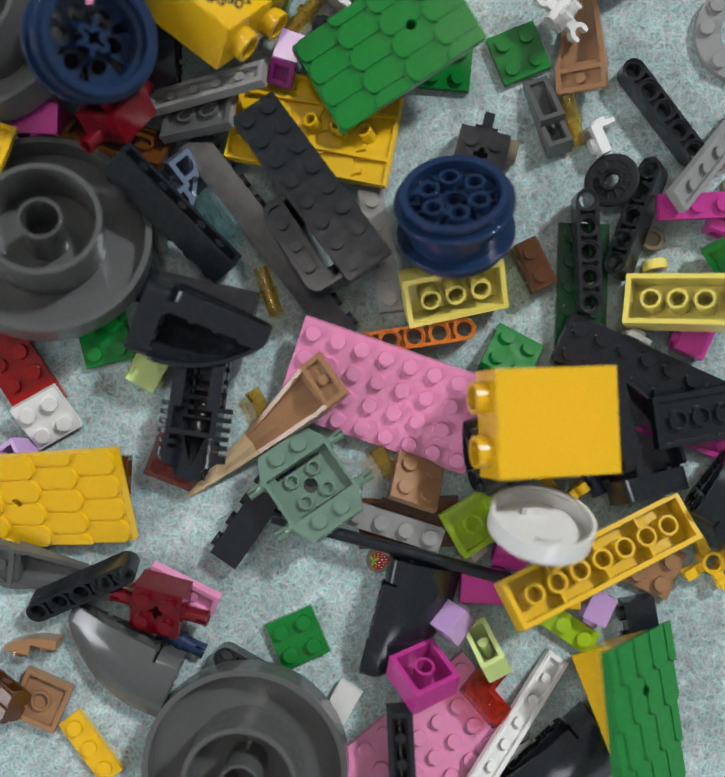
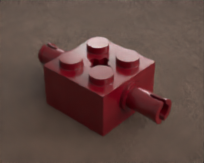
M147 80L137 92L123 100L107 104L84 105L75 114L86 132V135L79 140L81 148L87 153H93L102 142L125 144L132 141L135 137L134 135L141 128L147 126L150 119L157 113L149 97L155 91L154 85Z
M149 569L143 571L133 585V590L122 587L109 594L110 601L130 605L129 627L175 640L178 639L188 621L207 627L211 617L210 610L190 606L193 581Z

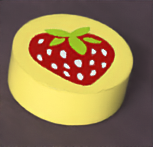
M664 257L648 259L641 263L642 273L660 272L668 268L667 260Z

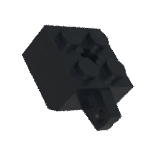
M485 112L482 125L476 124L474 127L462 124L454 155L477 157V154H481L482 159L494 164L503 172L511 135L499 133L498 129L492 128L496 114Z

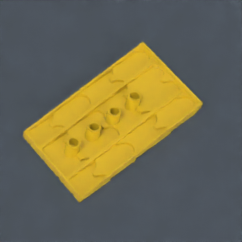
M295 73L293 86L290 90L267 83V87L238 95L235 115L273 91L339 181L380 189L388 188L405 96H402L342 137L307 75ZM233 127L232 130H229L223 156L228 160H234L238 163L262 166L236 129Z
M119 446L0 454V538L16 543L24 541L38 547H47L49 545H92L93 543L126 542L128 540H135L139 536Z

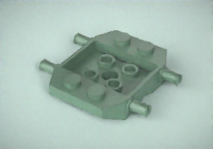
M305 427L258 457L260 481L257 485L246 491L251 500L263 492L269 493L288 521L285 527L274 533L279 543L291 534L294 536L297 534V536L316 544L363 511L362 486L375 477L369 469L358 477H352L333 450V445L346 437L340 428L328 437H324ZM316 451L319 452V455H317L316 457H314L313 459H311L310 461H308L307 463L293 471L291 474L287 475L279 482L275 480L279 476H281L282 474H284L285 472H287L288 470H290L291 468H293L294 466H296L297 464L311 456ZM310 480L318 483V488L313 493H308L304 490L305 484Z

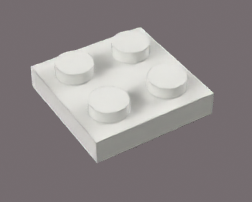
M55 383L10 409V413L39 450L83 426L82 420Z

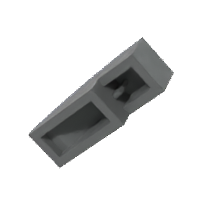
M547 75L524 82V93L548 159L571 152L574 139L564 120L565 112Z

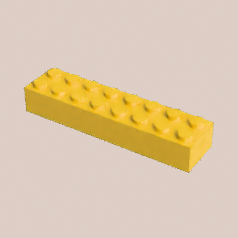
M674 492L598 530L591 551L583 560L562 566L534 563L493 585L517 632L526 631L703 538L678 492Z

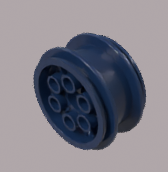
M29 0L21 19V45L31 71L49 91L69 102L82 105H97L123 100L137 92L144 85L154 68L158 51L157 31L152 14L144 0H93L91 11L89 12L86 9V0ZM69 6L77 11V21L69 17ZM55 9L59 13L62 22L52 16ZM96 13H99L103 17V27H100L98 25ZM120 23L124 33L113 34V29L110 28ZM54 27L62 33L63 38L61 42H57L52 36V29ZM88 34H93L94 37L92 38V41L94 42V44L88 43ZM107 40L112 41L115 46V51L113 54H111L110 52V46ZM61 46L63 52L56 56L53 47ZM77 46H79L82 50H84V53L81 52V51H79V49L77 48ZM65 55H69L73 59L74 66L72 69H68L65 66ZM111 59L121 65V70L117 73L107 60ZM93 60L100 66L98 75L94 74L91 70V62ZM81 68L86 76V82L79 80Z
M448 155L431 159L414 168L405 177L395 193L393 207L398 222L397 242L399 248L411 263L428 274L442 278H466L478 275L496 265L513 245L516 234V225L513 217L516 210L515 189L511 181L497 166L484 159L468 155Z

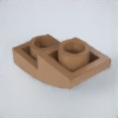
M54 633L23 635L6 643L3 650L11 651L12 655L19 657L29 655L36 647L42 652H53L62 645L64 635Z

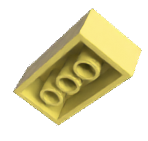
M503 259L487 271L466 278L437 277L420 270L418 267L397 271L404 313L410 329L509 308Z
M626 273L622 323L627 330L636 328L644 331L725 332V273Z

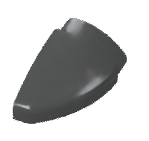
M88 603L73 608L68 618L73 640L80 656L95 678L122 702L156 718L170 696L174 686L173 683L179 675L188 652L182 649L178 650L176 646L169 643L161 649L164 641L159 638L157 639L153 633L129 627V621L115 615L111 617L108 615V612Z

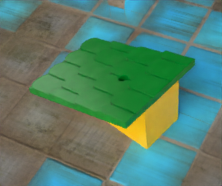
M356 0L327 19L326 23L301 38L292 46V51L343 137L483 43L487 36L482 27H480L466 0Z
M671 621L662 622L648 630L602 640L572 655L610 754L612 777H685L686 770L681 741L684 739L677 702L679 689L674 660H677Z

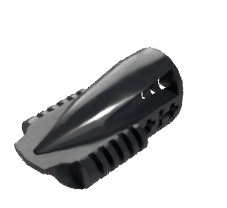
M177 354V357L189 360L191 354ZM233 361L198 368L174 366L170 399L161 400V404L169 405L168 409L160 408V413L167 414V418L159 417L158 422L165 423L166 425L165 427L157 426V431L163 432L164 436L156 435L155 439L156 441L163 442V445L155 444L153 453L165 464L172 467L175 477L187 481H205L210 468L216 464H225L226 455L218 453L219 451L227 452L228 449L227 446L220 445V442H229V437L221 436V433H230L231 429L223 427V423H232V419L224 418V414L233 415L232 409L225 408Z

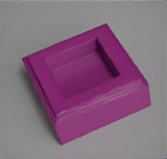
M272 56L267 83L289 90L292 89L298 63Z

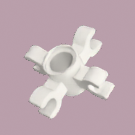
M532 0L536 7L544 8L548 12L540 22L546 30L551 29L556 33H561L565 30L567 32V39L573 44L580 41L575 34L576 29L581 33L588 31L585 23L577 22L574 19L578 10L583 7L577 0Z

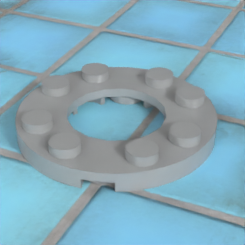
M707 0L699 10L694 22L693 44L700 57L699 60L706 70L716 78L725 81V45L722 42L720 32L725 19V0Z

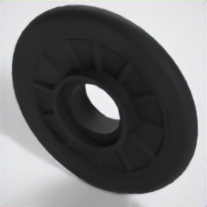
M605 155L596 160L587 171L585 188H591L596 191L599 197V206L616 207L622 205L637 191L640 182L639 168L626 155ZM618 175V182L614 186H606L605 182L608 176Z

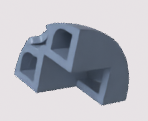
M185 148L167 158L159 172L193 206L197 198L196 190L199 172L189 148Z

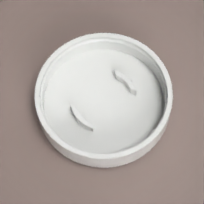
M538 484L507 486L500 489L492 498L487 517L488 530L500 546L522 559L543 565L562 566L583 560L590 553L597 532L596 519L585 504L561 490Z

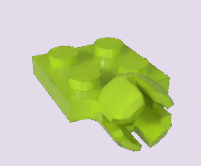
M499 490L488 496L485 493L475 491L438 514L462 559L466 560L495 541L488 530L487 517L492 498Z

